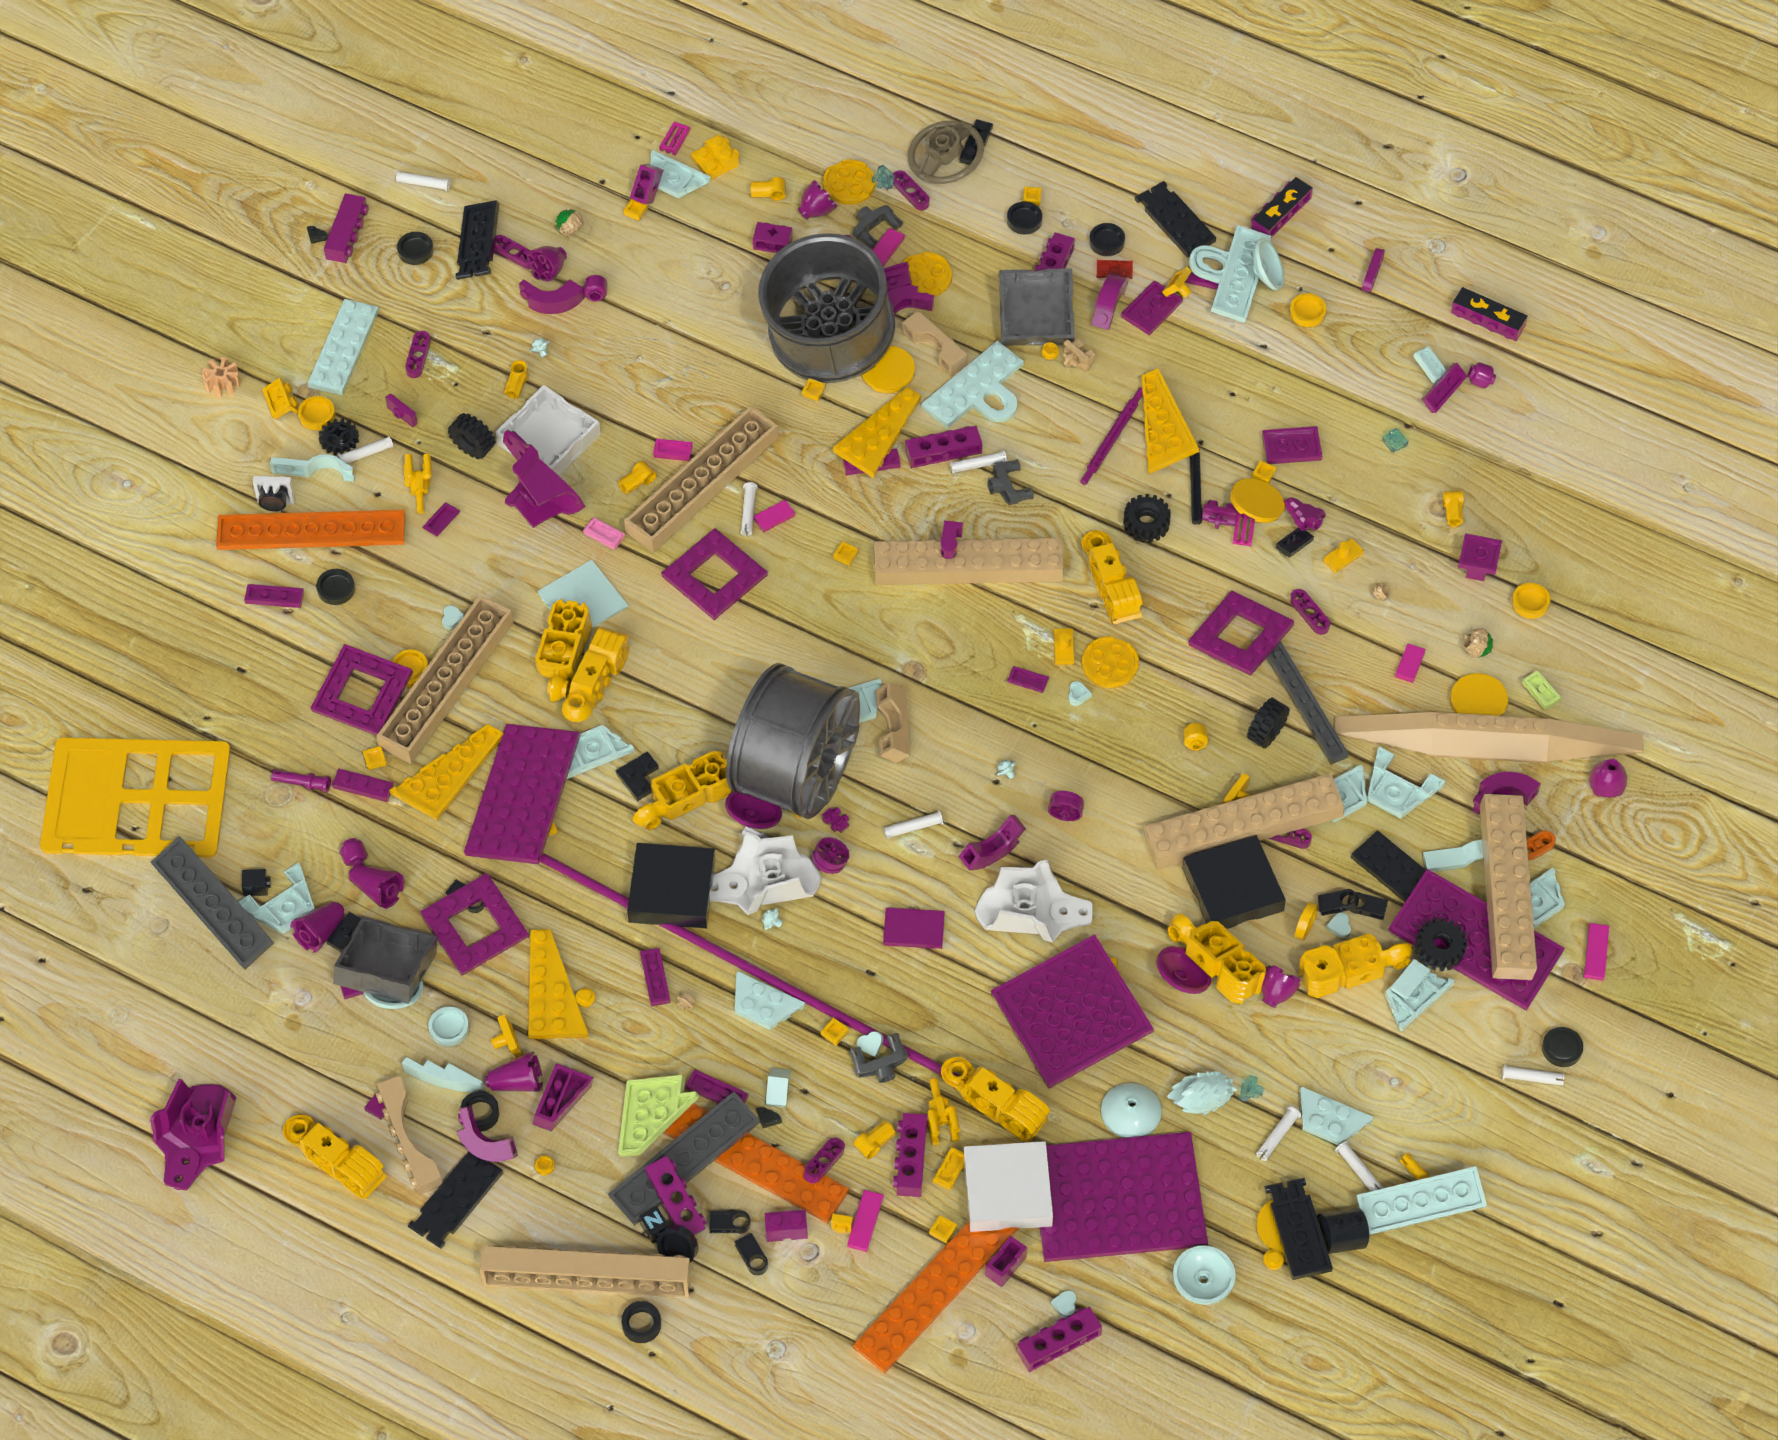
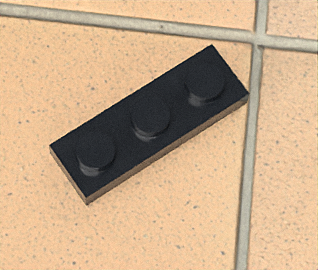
M976 119L973 128L981 135L985 147L993 129V123ZM971 134L961 153L959 163L970 165L976 156L977 144Z

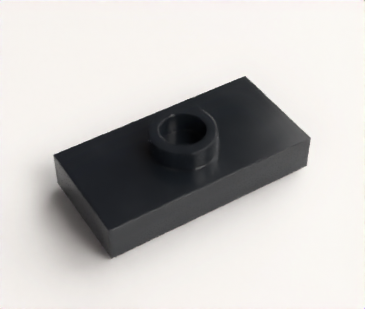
M1297 528L1276 543L1275 548L1290 558L1311 543L1314 536L1306 530L1301 531Z
M349 911L326 943L342 953L343 949L350 943L352 934L361 918Z

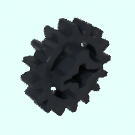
M344 418L340 422L337 419H334V423L328 421V426L323 425L322 431H319V442L322 449H326L328 454L333 451L334 456L338 452L343 454L344 451L349 452L350 448L355 449V443H359V432L356 429V425H351L350 420L345 423Z

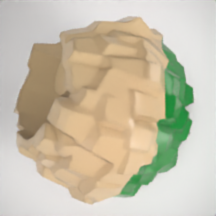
M572 209L561 211L555 221L559 232L570 238L584 224L582 215Z
M1477 628L1471 630L1472 634H1465L1463 646L1466 653L1471 655V657H1484L1492 652L1493 639L1487 630Z

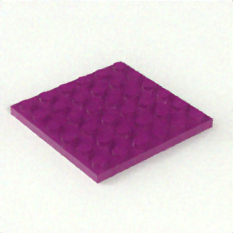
M1095 934L991 990L992 996L1049 1089L1154 1032L1151 1023Z

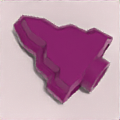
M1293 497L1284 500L1286 509L1301 531L1307 529L1316 531L1321 527L1323 519L1326 517L1324 510L1315 508L1310 504H1303Z

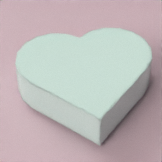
M453 605L445 607L442 619L443 626L449 630L454 629L464 615Z
M1075 681L1070 684L1068 701L1071 705H1081L1092 697V693L1081 682Z
M1337 913L1328 923L1326 929L1339 938H1347L1351 932L1349 917L1345 913Z
M877 1031L871 1032L869 1035H863L857 1040V1046L861 1047L862 1051L876 1057L884 1040L883 1035Z
M1065 1291L1051 1301V1305L1063 1318H1068L1075 1312L1076 1295L1072 1291Z

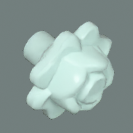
M543 338L532 342L530 352L535 351L541 357L547 355L546 348L550 341H545Z
M1009 759L1001 761L997 765V776L1007 775L1009 779L1015 776L1013 769L1016 761L1010 762Z
M777 908L771 911L767 910L764 913L762 922L764 923L765 930L772 928L774 925L777 927L782 925L783 921L778 919L779 912Z

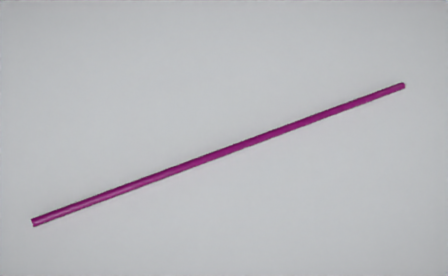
M545 853L542 854L541 863L628 909V897ZM658 924L790 996L805 1002V1004L832 1018L834 1017L839 1022L864 1035L877 1031L684 927L672 924ZM881 1033L884 1039L882 1045L891 1049L887 1040L888 1036ZM902 1044L903 1048L907 1050L910 1060L942 1076L941 1064ZM953 1072L954 1076H962L956 1072Z

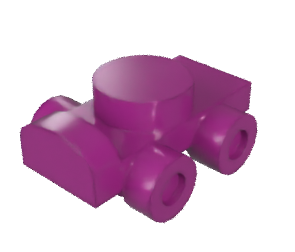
M838 807L834 809L829 808L822 814V821L826 825L830 823V828L834 832L838 830L842 833L849 827L847 822L849 817L846 814L839 816L841 810Z

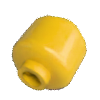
M1194 722L1184 728L1183 738L1186 748L1192 751H1200L1208 745V730L1205 725Z

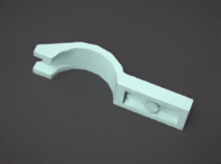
M329 454L317 455L308 461L271 457L270 461L272 474L310 477L318 469L333 468L342 474L344 481L354 482L355 476L352 475L353 467L338 457Z
M1482 839L1472 841L1463 847L1423 852L1422 857L1425 869L1437 872L1466 868L1470 863L1483 859Z

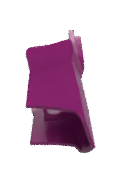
M506 430L504 432L503 443L517 460L512 467V471L520 481L515 489L506 497V505L516 507L532 528L561 513L570 515L585 508L578 494L539 458L538 451L531 444H527L515 431Z
M178 1079L165 1108L157 1110L151 1116L153 1142L165 1154L164 1184L166 1186L186 1191L208 1166L225 1161V1133L237 1099L227 1088L217 1084L193 1085L189 1088L182 1079ZM180 1176H181V1177H182V1181L179 1182V1183H177L176 1181H177L178 1179H180Z

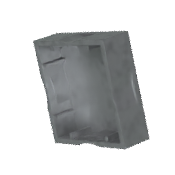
M1072 268L1045 269L1041 271H999L1001 344L1004 346L1044 345L1045 343L1053 342L1056 345H1064L1067 339L1070 342L1074 341Z
M362 917L352 934L350 943L343 949L334 965L333 984L409 1004L437 954V936Z

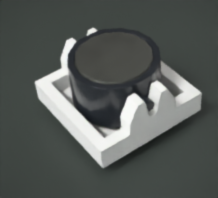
M265 475L253 477L257 503L263 509L270 512H281L286 507V504L295 505V494L291 477H268Z

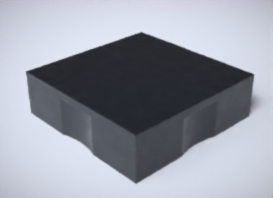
M1257 835L1183 858L1182 870L1192 892L1198 899L1206 924L1210 921H1218L1226 929H1229L1245 921L1261 919L1284 911L1286 899Z
M637 843L627 909L628 922L652 925L672 924L679 927L707 929L710 909L709 894L713 885L716 862L715 848Z

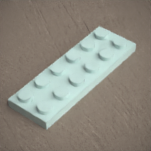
M344 299L307 383L308 388L343 396L378 315V306Z
M1476 1166L1356 1195L1358 1206L1364 1212L1368 1222L1369 1235L1487 1207Z

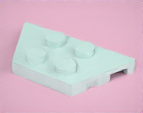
M651 151L650 164L664 170L659 183V190L679 199L710 183L711 176L659 152Z
M881 678L848 688L857 691L860 695L859 723L877 717L876 690L882 685Z
M603 725L580 734L567 779L633 753L634 747L623 742L621 737L611 733Z
M1362 765L1334 779L1344 804L1343 817L1331 820L1333 823L1367 805Z
M1551 868L1530 883L1534 929L1564 909L1565 906L1563 897L1560 894L1559 883L1556 881L1554 868Z
M736 973V1015L771 1030L778 1026L780 1022L790 1018L791 1014L797 1010L805 1008V1002L743 973Z
M1430 972L1408 1000L1393 992L1391 987L1387 989L1385 996L1399 1030L1402 1032L1448 991L1455 981L1450 978L1448 980L1439 978L1437 974Z
M1304 1087L1300 1089L1302 1130L1339 1146L1373 1121V1117Z

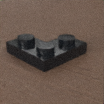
M646 752L617 769L616 775L635 800L639 801L653 793L651 785L645 777L658 770L659 766L649 752Z

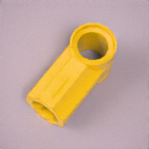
M774 177L770 181L751 182V197H770L772 200L780 201L786 196L785 180L781 177Z
M517 360L511 365V373L504 390V394L509 398H520L523 386L529 378L527 364L524 361Z
M640 461L633 467L630 473L618 480V485L621 491L628 495L642 484H651L657 474L645 461Z
M1443 491V507L1446 509L1447 524L1451 527H1458L1463 524V491Z
M884 1120L869 1133L864 1132L859 1135L853 1145L866 1159H871L879 1152L881 1146L896 1135V1132L892 1125Z

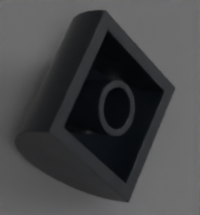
M1360 1208L1319 1213L1317 1215L1328 1254L1365 1249L1369 1242V1226L1366 1216Z

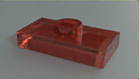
M1097 260L1096 278H1107L1110 273H1115L1132 279L1133 261Z

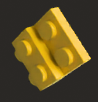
M719 134L705 141L704 147L690 153V158L700 171L711 176L712 180L738 167L740 155L737 149L730 147L728 138H723Z

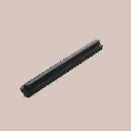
M1200 452L1190 456L1191 514L1194 525L1202 523Z

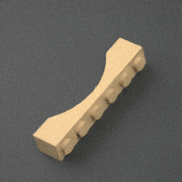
M400 1075L377 1083L378 1091L375 1092L379 1104L383 1103L385 1106L382 1109L386 1121L390 1120L391 1122L389 1129L392 1137H397L398 1139L396 1147L400 1155L404 1154L405 1160H403L406 1172L410 1171L412 1174L410 1182L413 1189L417 1188L421 1195L439 1188L442 1184V1179L435 1161L418 1151L409 1141L404 1131L403 1119L408 1097Z

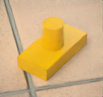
M1188 266L1175 273L1162 291L1166 297L1178 291L1185 298L1192 292L1185 284L1186 279L1192 272Z
M1351 538L1347 542H1341L1338 548L1323 557V562L1336 574L1362 556L1364 550Z
M1073 628L1054 629L1055 665H1074Z
M1243 773L1223 799L1222 804L1251 796L1245 792L1249 786L1250 776Z
M505 1015L497 1017L503 1033L491 1039L494 1049L497 1050L508 1045L510 1052L516 1058L524 1055L511 1021Z

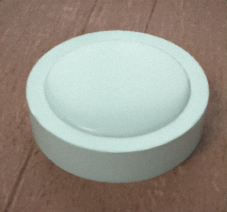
M443 1007L434 1012L430 1017L428 1028L434 1042L441 1046L451 1047L465 1040L469 1033V1022L466 1014L459 1008Z

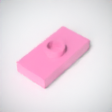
M595 517L583 530L585 535L613 550L625 538L624 533Z

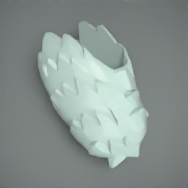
M1206 1071V1073H1197L1184 1077L1182 1081L1172 1086L1173 1090L1167 1095V1098L1175 1100L1173 1103L1183 1107V1112L1206 1115L1210 1111L1214 1112L1219 1107H1223L1237 1089L1232 1085V1078H1228L1221 1072Z

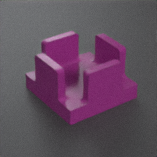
M1465 533L1458 568L1467 570L1466 578L1484 581L1486 574H1496L1502 540Z

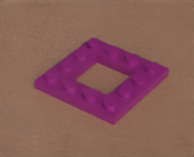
M714 528L661 572L667 582L710 618L716 620L767 577L768 571ZM714 554L738 573L715 594L691 575Z
M1231 590L1188 640V644L1251 676L1294 626V620ZM1237 615L1265 628L1246 651L1218 638Z
M344 644L310 709L312 712L377 736L393 713L413 674V670ZM354 669L385 681L370 711L338 700Z
M488 873L420 911L421 917L433 935L437 936V941L461 976L529 937V933ZM482 901L500 930L468 948L449 919Z

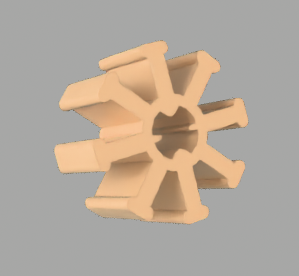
M221 357L220 366L216 365L214 359L209 360L210 369L202 368L206 391L210 393L214 389L215 397L219 398L224 388L229 396L234 394L233 386L240 387L241 384L237 364L232 362V364L228 365L226 357Z

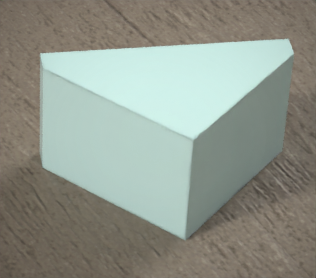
M771 1068L768 1076L766 1105L786 1107L792 1070Z

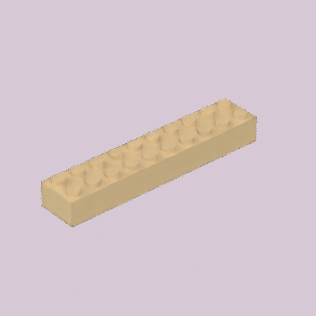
M752 406L748 407L624 520L626 533L654 553L778 439V425Z
M1062 538L956 540L957 555L952 559H946L941 555V540L874 542L875 585L1063 582Z
M481 595L478 596L377 734L378 746H381L382 750L412 764L514 623L512 610Z
M1330 773L1146 825L1145 835L1158 870L1183 863L1184 857L1257 835L1260 841L1275 835L1285 834L1341 818L1344 813V804Z
M1484 794L1480 803L1492 978L1532 980L1537 970L1523 796Z
M498 1245L482 1246L479 1268L483 1286L689 1298L690 1259L681 1255L665 1257L662 1254L646 1256L642 1253L629 1255L621 1252L603 1253L596 1250L582 1252L578 1249L562 1251L558 1248L542 1250L538 1247L525 1249L518 1246H509L507 1248L499 1247Z

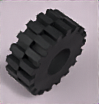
M460 414L448 427V434H450V439H453L452 442L458 445V449H462L463 453H468L472 458L475 456L476 459H483L496 443L495 436H492L493 432L488 430L489 427L484 425L483 421L477 420V417H471V414Z
M1145 494V497L1137 495V499L1133 497L1131 503L1128 502L1124 509L1123 525L1125 531H1128L1130 537L1134 535V540L1137 541L1139 538L1143 543H1145V540H1148L1149 543H1152L1153 539L1156 541L1160 540V535L1164 537L1170 526L1171 511L1168 509V504H1163L1164 500L1162 498L1157 500L1156 495H1153V497H1149V494ZM1143 516H1150L1154 519V521L1151 523H1144L1140 520V518Z
M1273 697L1269 698L1254 716L1255 718L1248 728L1247 738L1262 748L1270 746L1272 741L1276 739V736L1280 734V730L1283 729L1284 723L1288 719L1290 708Z
M1435 918L1433 922L1429 920L1426 922V925L1423 924L1417 935L1415 953L1416 955L1419 954L1418 959L1420 962L1422 960L1425 961L1424 966H1432L1431 970H1436V967L1439 968V971H1444L1445 967H1447V970H1451L1453 965L1456 967L1464 956L1467 948L1466 934L1464 931L1460 932L1461 926L1458 924L1455 927V922L1452 920L1450 923L1446 922V918H1442L1441 921ZM1437 938L1444 939L1448 942L1449 947L1447 949H1440L1434 945V940Z

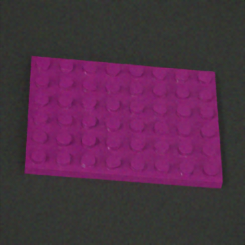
M1191 1132L1046 1145L1053 1222L1052 1227H1040L1044 1262L1208 1246Z

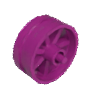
M1057 791L1050 796L1048 812L1054 818L1062 821H1076L1082 817L1085 801L1076 793Z
M831 837L822 838L812 853V861L815 866L829 874L841 872L850 857L847 846L842 841Z

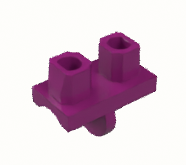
M1209 500L1207 504H1204L1203 521L1215 523V529H1219L1220 524L1235 526L1237 510L1232 504H1226L1225 508L1219 507L1218 502L1215 500Z

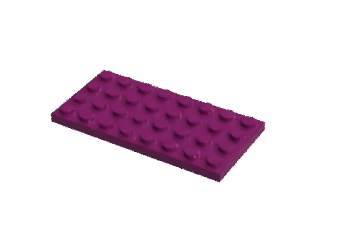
M506 724L503 732L504 735L501 738L464 853L465 856L540 864L577 749L580 733L577 731Z
M1429 869L1425 871L1388 929L1389 932L1415 946L1417 935L1423 924L1426 925L1427 921L1433 922L1435 918H1438L1439 921L1442 918H1446L1447 923H1450L1451 920L1454 921V926L1456 927L1459 924L1461 926L1460 932L1464 931L1466 934L1467 948L1461 962L1456 967L1453 965L1452 968L1525 1011L1528 1010L1565 950L1561 945L1534 930L1537 970L1533 979L1492 978L1487 903ZM1437 938L1434 940V945L1440 949H1447L1449 947L1448 942L1444 939Z

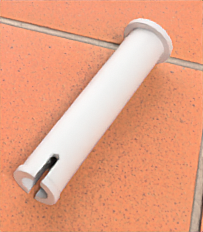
M398 171L396 175L398 183L443 189L446 192L449 191L451 185L450 178L442 179Z
M390 436L341 455L338 453L337 457L348 464L392 448L393 443Z
M1003 449L1002 452L950 462L952 474L994 465L995 462H1007V458Z
M747 482L743 485L745 492L740 532L743 536H746L747 531L748 536H751L753 533L755 492L758 489L757 484Z
M937 810L936 813L883 828L886 838L889 839L933 825H943V819L940 810Z
M1504 1064L1502 1080L1508 1078L1563 1086L1564 1081L1559 1079H1564L1565 1074L1510 1067Z
M1292 1106L1287 1107V1112L1256 1152L1258 1158L1265 1152L1261 1160H1268L1296 1119L1301 1117L1299 1110Z
M1344 1141L1335 1149V1152L1340 1153L1370 1191L1384 1188L1351 1149L1348 1141Z

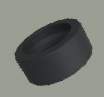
M472 1092L462 1100L460 1109L479 1102L489 1104L492 1109L490 1116L484 1120H476L480 1132L487 1131L498 1122L500 1115L498 1102L488 1092Z
M637 1301L630 1304L622 1314V1329L630 1341L647 1343L658 1336L661 1330V1316L653 1304L646 1301ZM645 1312L653 1317L654 1324L648 1331L636 1332L630 1328V1318L636 1313Z

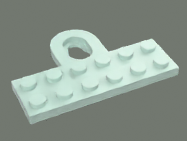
M1237 225L1229 252L1207 245L1199 246L1192 251L1189 258L1191 271L1200 278L1219 284L1210 312L1245 323L1259 279L1253 269L1254 248L1257 241L1261 238H1266L1270 241V235ZM1208 257L1221 262L1223 269L1218 271L1211 269L1203 262V258Z
M996 341L921 404V408L947 429L972 408L990 421H1008L1016 414L1017 399L1012 392L1001 384L1024 365V361L999 341ZM988 395H996L1001 399L1004 408L1002 410L991 408L985 403L984 398Z

